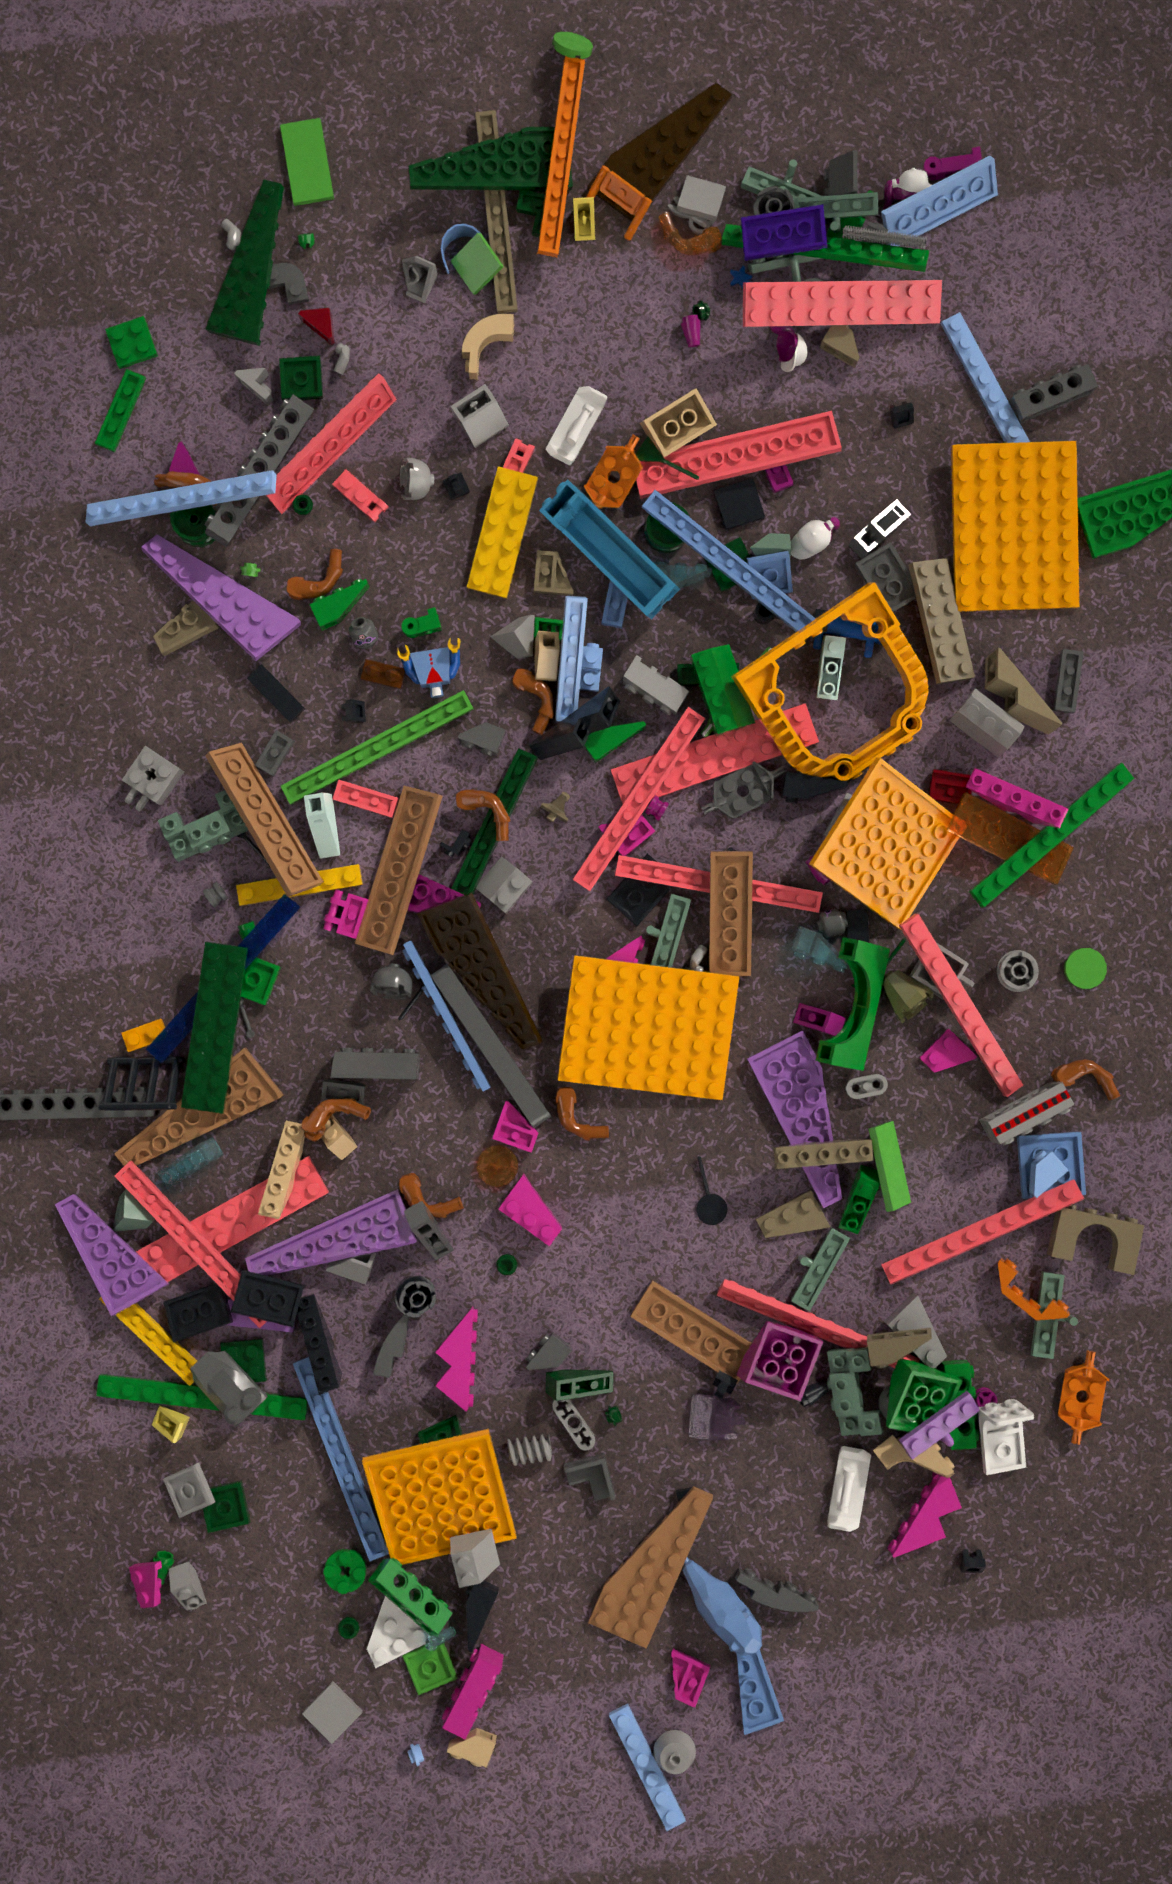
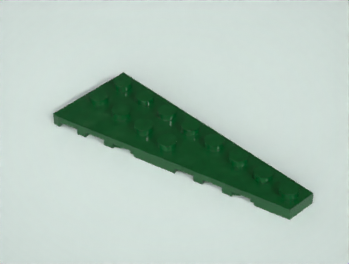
M263 179L240 238V243L237 246L205 328L209 333L257 346L261 344L260 332L264 326L262 321L263 312L267 306L265 299L267 289L270 286L273 266L272 252L276 246L274 241L275 232L279 226L277 219L279 210H281L284 187L281 183Z

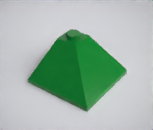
M899 1359L891 1376L886 1426L891 1429L912 1431L955 1399L962 1380L921 1363Z

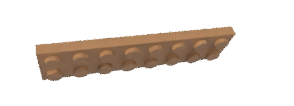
M239 743L209 751L206 755L208 762L287 897L320 886L323 883L322 878L243 744Z
M403 786L355 944L394 955L443 796Z

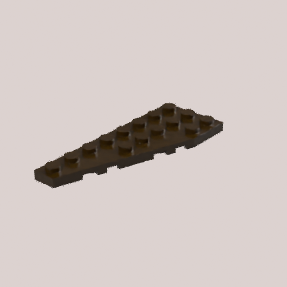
M716 82L612 153L604 163V166L644 194L653 203L731 100L733 94ZM598 171L597 174L594 176V178L591 180V182L588 184L587 190H590V188H591L593 182L595 181V179H596V177H597L599 171ZM599 189L596 196L632 222L635 215L630 214Z
M473 893L418 912L419 919L434 950L439 956L442 955L448 961V966L452 971L456 970L463 978L462 982L482 1005L486 1004L493 1012L491 1015L496 1020H500L507 1028L506 1032L519 1047L525 1049L540 1044L542 1042L540 1034Z

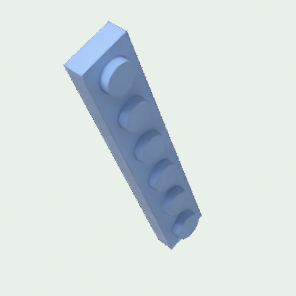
M565 596L555 712L556 721H562L578 709L587 597Z
M628 1703L610 1712L609 1716L666 1830L668 1831L686 1822L685 1816L659 1765L656 1763L654 1755Z

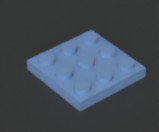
M1081 1132L1017 1136L1022 1199L1033 1197L1029 1194L1031 1163L1035 1160L1034 1156L1041 1150L1052 1151L1069 1170L1046 1191L1074 1179L1082 1195H1086Z

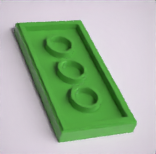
M316 118L281 124L294 206L333 200L334 194L321 119Z
M889 1121L869 1128L887 1212L897 1210L911 1203L894 1121Z

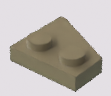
M537 550L534 593L573 596V589L558 552Z

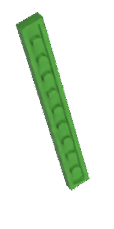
M463 690L281 785V788L288 802L292 805L304 799L305 795H311L467 714L474 710Z

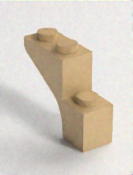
M894 1435L873 1450L887 1470L901 1462H912L946 1478L954 1475L952 1469L955 1466L947 1456L945 1458L941 1456L938 1452L941 1448L937 1443L913 1460L907 1455L899 1441L901 1438L896 1439Z

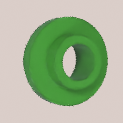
M244 563V566H240L242 570L241 575L258 577V572L261 570L257 568V564Z

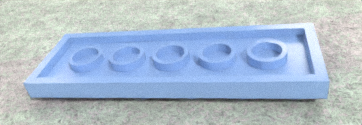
M988 156L881 211L883 226L888 229V233L890 231V234L892 232L897 234L898 232V235L903 233L906 236L911 234V237L912 235L917 237L997 196L994 158Z

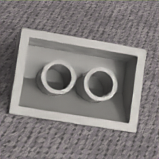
M976 688L949 719L950 722L997 758L1010 748L1025 727Z

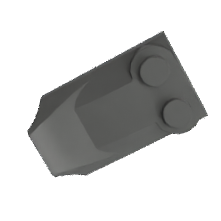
M225 1350L222 1352L208 1351L190 1368L196 1385L224 1414L225 1420L235 1427L268 1397Z

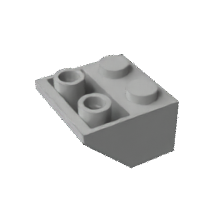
M486 384L451 406L452 415L474 448L509 426L500 406Z

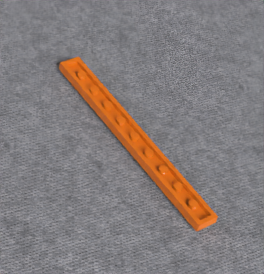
M565 56L563 62L537 254L556 258L559 254L585 65L584 59Z

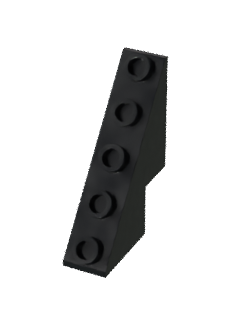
M609 686L530 743L529 747L539 760L583 748L590 733L611 726L621 701Z
M311 1294L302 1297L297 1314L319 1395L340 1387L342 1371L333 1352L334 1342L315 1295Z

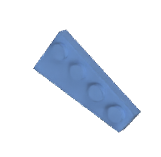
M760 1649L753 1655H740L736 1653L744 1735L783 1722L784 1719Z

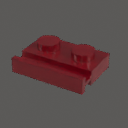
M933 769L928 795L935 801L969 806L972 791L966 788V785L971 775Z

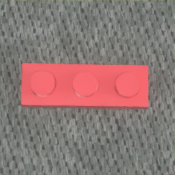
M338 780L333 796L335 801L393 818L399 800L397 797L342 780Z

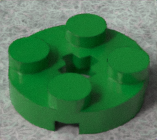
M339 1549L333 1552L326 1561L323 1571L325 1580L333 1590L338 1591L340 1594L353 1592L364 1582L366 1562L362 1555L355 1550ZM343 1566L346 1568L349 1566L350 1575H342V1569L340 1567Z

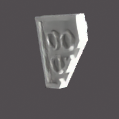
M410 1590V1592H409V1598H410L411 1600H413V1599H414V1595H413L412 1591ZM385 1596L367 1650L375 1668L432 1641L433 1636L426 1633Z

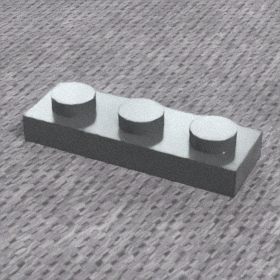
M1068 649L1061 650L1053 711L1070 714L1076 712L1084 652Z

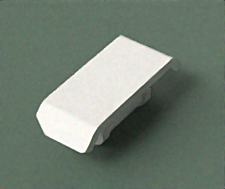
M589 386L579 387L545 450L552 457L567 465H572L606 403L607 396Z
M846 1446L840 1448L828 1513L829 1528L848 1532L859 1528L871 1454L863 1449Z

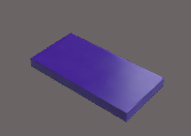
M823 204L741 217L745 261L827 248Z

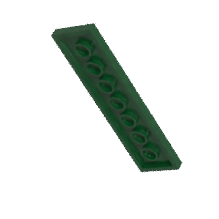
M205 942L181 1108L221 1114L225 1111L248 947Z

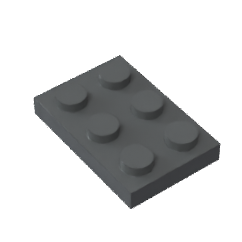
M891 542L854 564L866 584L870 582L876 583L893 613L916 600L911 574Z

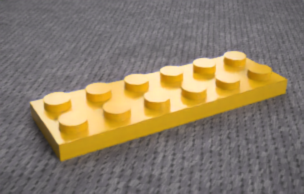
M498 466L467 584L468 589L507 599L538 481L537 476Z

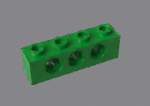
M967 1360L942 1361V1372L963 1379V1385L959 1388L955 1399L966 1391L971 1394L973 1399H976L975 1387L971 1383V1378H974L973 1365H970ZM977 1413L966 1420L967 1426L965 1429L958 1430L957 1427L949 1433L954 1440L953 1446L949 1447L951 1450L977 1448L976 1442L979 1441V1432L977 1428L975 1429V1420L978 1419Z
M394 1558L383 1559L368 1581L426 1633L438 1635L452 1615V1612L447 1609L448 1605L440 1599L437 1600L432 1595L431 1589L419 1584L414 1574L406 1572L401 1568L402 1564ZM395 1576H397L399 1580V1584L397 1587L394 1585ZM410 1590L414 1592L413 1600L409 1598ZM426 1603L429 1605L428 1614H426L424 1609Z

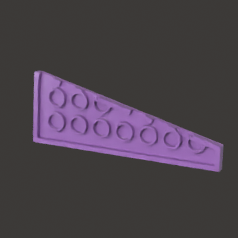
M159 535L154 536L141 546L142 551L255 661L260 659L301 625V621L295 616Z
M397 1189L245 1258L248 1271L268 1276L416 1243L415 1235L404 1214L406 1208L401 1193Z

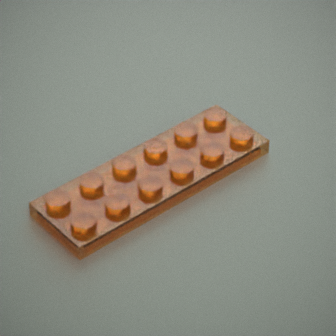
M967 792L962 794L947 828V831L1004 860L1040 831ZM1061 841L1027 871L1053 885H1057L1074 847Z

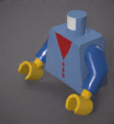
M449 638L448 647L410 653L408 646L405 645L407 651L404 654L400 653L397 648V654L401 658L405 673L415 684H420L422 688L430 687L431 698L443 697L442 685L450 684V679H453L460 667V650L458 649L460 648L461 641L459 638L457 639V645H452L450 642L451 638Z

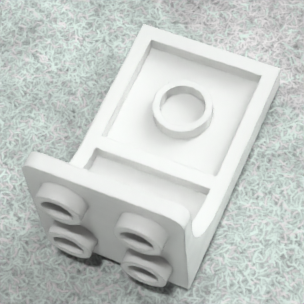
M1008 1399L1005 1403L999 1404L987 1403L983 1407H978L980 1409L978 1417L983 1472L986 1475L1026 1468L1023 1421L1034 1419V1413L1015 1399Z

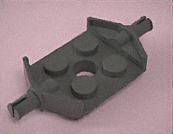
M754 761L752 765L741 768L713 783V800L711 803L701 807L703 814L706 815L713 810H719L733 820L772 800L774 781L781 775L786 774L785 770H783L784 768L780 766L773 771H768ZM739 786L747 787L748 795L746 797H740L737 794Z

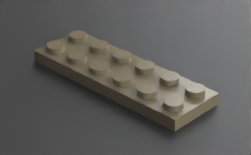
M947 558L912 562L909 564V570L936 685L974 678L973 666L960 611H958L956 604V595Z

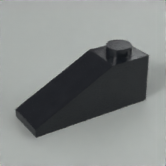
M787 771L784 776L781 798L785 799L786 803L797 804L798 801H805L845 789L848 786V782Z
M484 1580L480 1584L467 1586L465 1594L468 1595L466 1609L468 1651L470 1652L475 1647L499 1592V1587Z

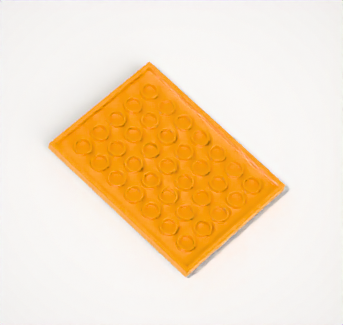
M1076 441L952 445L954 590L958 611L1079 608Z
M574 955L557 1080L723 1100L739 976Z

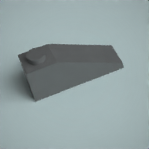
M423 1201L412 1205L404 1211L411 1230L435 1260L454 1251L449 1240Z

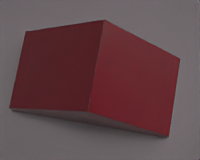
M330 308L300 310L298 313L300 320L333 346L335 340Z

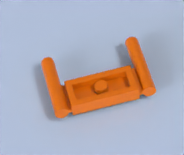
M603 165L586 198H595L600 189L611 200L630 214L635 215L624 235L626 240H631L652 201Z

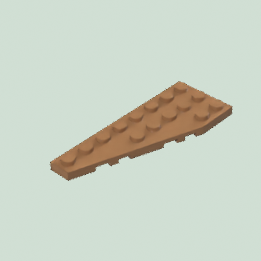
M694 1486L673 1511L666 1515L661 1524L632 1552V1555L618 1567V1570L612 1577L606 1580L590 1615L589 1624L647 1648L712 1502V1494Z

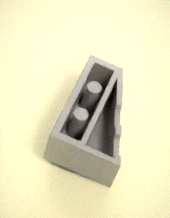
M636 655L623 677V684L626 685L624 688L632 694L636 692L643 696L642 699L651 705L653 703L659 705L663 713L676 715L688 696L689 691L670 677L666 678L656 672L658 669L654 666L648 667L641 663L642 658Z
M913 1292L884 1322L894 1332L931 1328L932 1339L913 1350V1352L926 1366L935 1369L947 1355L918 1295Z

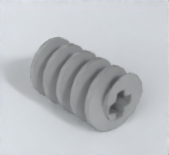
M541 1434L539 1441L533 1435L531 1442L528 1441L527 1437H524L523 1443H520L519 1439L516 1438L513 1445L510 1439H507L509 1459L512 1460L514 1466L518 1465L519 1459L523 1465L526 1464L527 1458L531 1464L534 1463L535 1457H537L539 1462L543 1461L544 1456L547 1461H551L550 1435L548 1440H546L544 1435Z

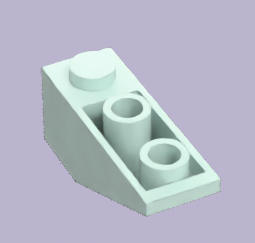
M823 635L816 698L838 699L846 638Z
M323 792L305 795L306 816L319 858L340 856L332 794Z

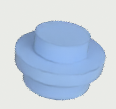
M411 1744V1750H408L411 1763L416 1762V1765L419 1766L420 1762L424 1761L420 1745Z

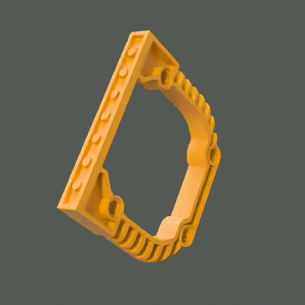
M875 582L867 583L731 676L786 761L803 774L817 777H832L841 781H846L850 778L852 780L856 779L862 774V770L866 767L870 768L876 757L881 758L884 755H891L901 743L904 745L913 739V735L922 727L920 715L925 709L929 691L928 678L923 665L901 631L899 621ZM841 616L842 620L862 625V632L866 637L878 638L903 680L905 703L893 713L890 719V727L851 754L834 753L823 760L813 756L803 745L781 709L784 703V694L780 689L776 688L779 666L775 660L792 648H800L806 643L805 639L810 636L812 638L823 632L822 628ZM874 622L878 624V631L876 633H873L871 629ZM773 692L776 700L773 704H770L768 696ZM908 718H911L912 726L908 729L906 721ZM843 764L845 771L842 775H839L838 767Z

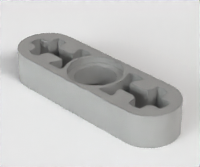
M570 1399L561 1400L562 1402H567L566 1409L568 1412L571 1409L574 1411L563 1418L562 1415H565V1411L562 1408L558 1409V1401L553 1400L552 1407L577 1446L581 1450H590L595 1444V1436ZM570 1417H577L580 1420L579 1426L576 1428L570 1427L568 1419ZM582 1427H585V1429L582 1430V1433L585 1435V1437H591L589 1439L590 1444L588 1445L586 1443H580L582 1441V1437L579 1433L576 1436L574 1434L579 1432L582 1429Z

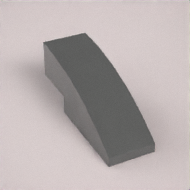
M896 500L873 519L848 545L863 559L911 514Z
M403 1314L388 1334L379 1352L373 1375L391 1377L394 1357L402 1358L404 1354L409 1316Z

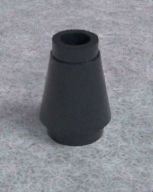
M821 1381L806 1386L803 1397L799 1401L803 1407L812 1406L829 1392L825 1382Z

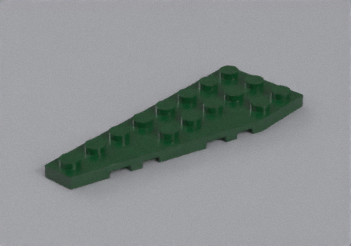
M525 127L519 132L512 134L510 132L504 134L503 137L494 140L488 139L464 147L460 151L446 153L444 156L436 159L430 158L409 165L410 190H546L554 127ZM571 167L567 191H571L573 188Z

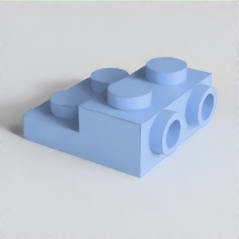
M587 643V647L583 646L579 690L599 692L603 648H599V644Z

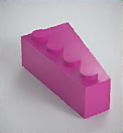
M483 1644L480 1645L478 1650H473L469 1659L472 1663L469 1669H464L460 1678L463 1682L460 1688L456 1687L451 1696L453 1703L450 1708L446 1706L441 1717L444 1720L443 1729L466 1739L477 1718L478 1708L481 1709L485 1703L488 1694L486 1692L487 1689L491 1691L496 1676L502 1670L503 1654Z

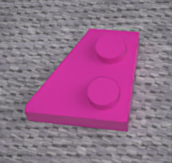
M949 1028L919 1057L933 1073L977 1058Z
M161 1561L139 1563L129 1567L140 1608L155 1607L161 1603V1579H157L158 1569L162 1568Z
M673 1649L671 1657L673 1660L675 1699L695 1708L711 1665Z

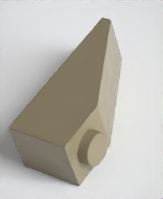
M931 1328L867 1335L871 1366L884 1368L903 1358L932 1339Z

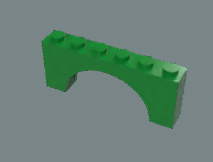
M842 938L838 958L844 960L852 971L855 983L854 1003L851 1014L843 1029L831 1039L820 1040L815 1061L864 1071L890 948L860 940Z

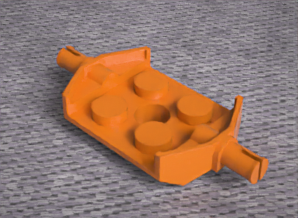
M633 434L625 447H605L604 454L587 484L584 485L593 504L599 509L603 507L620 508L643 469L634 453V448L640 438ZM613 471H617L620 475L617 483H611L609 480V475Z
M1089 1350L1086 1351L1085 1362L1065 1369L1058 1416L1069 1424L1073 1430L1071 1443L1080 1445L1083 1431L1102 1425L1100 1416L1106 1381H1109L1105 1375L1094 1367L1096 1352ZM1081 1390L1086 1391L1087 1398L1082 1402L1077 1401V1393Z

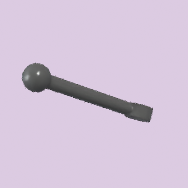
M241 997L240 1010L247 1028L246 1036L253 1038L255 1032L251 1030L243 1006L244 999Z

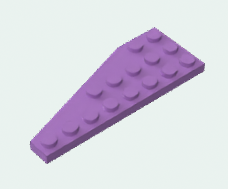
M803 1030L747 1058L790 1145L805 1142L833 1141L822 1067L818 1061H815L816 1055ZM836 1164L802 1167L823 1208L842 1199Z

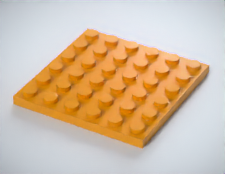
M876 757L809 865L895 928L901 930L899 925L910 917L967 825L883 759Z
M489 1429L363 1457V1467L390 1558L398 1560L402 1565L451 1554L450 1537L492 1529L495 1543L517 1539Z

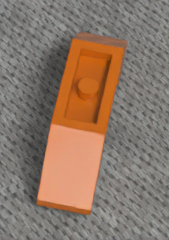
M1002 1258L999 1260L998 1270L1002 1294L1036 1321L1067 1318L1070 1315V1312L1067 1310L1069 1306L1060 1299L1058 1301L1052 1299L1042 1312L1040 1310L1041 1306L1033 1299L1028 1301L1023 1297L1024 1292L1017 1286H1009V1283L1018 1273L1015 1269L1017 1265L1008 1258L1006 1260Z

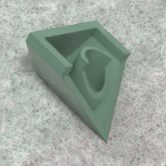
M769 533L750 548L755 556L788 551L789 556H791L790 534Z
M125 1189L118 1200L112 1230L146 1229L154 1222L155 1218Z

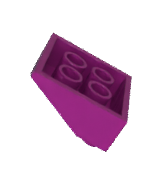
M766 1321L745 1353L737 1376L746 1383L801 1401L823 1341L815 1335L799 1329Z

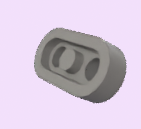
M871 1074L850 1079L845 1085V1091L849 1097L854 1099L883 1094L887 1089L888 1083L884 1076ZM873 1081H879L880 1085L878 1088L873 1087ZM857 1084L859 1086L858 1092H853V1085Z

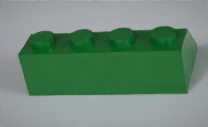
M730 645L713 647L692 654L690 660L715 735L719 736L754 724L755 720L750 705L731 677L738 672Z

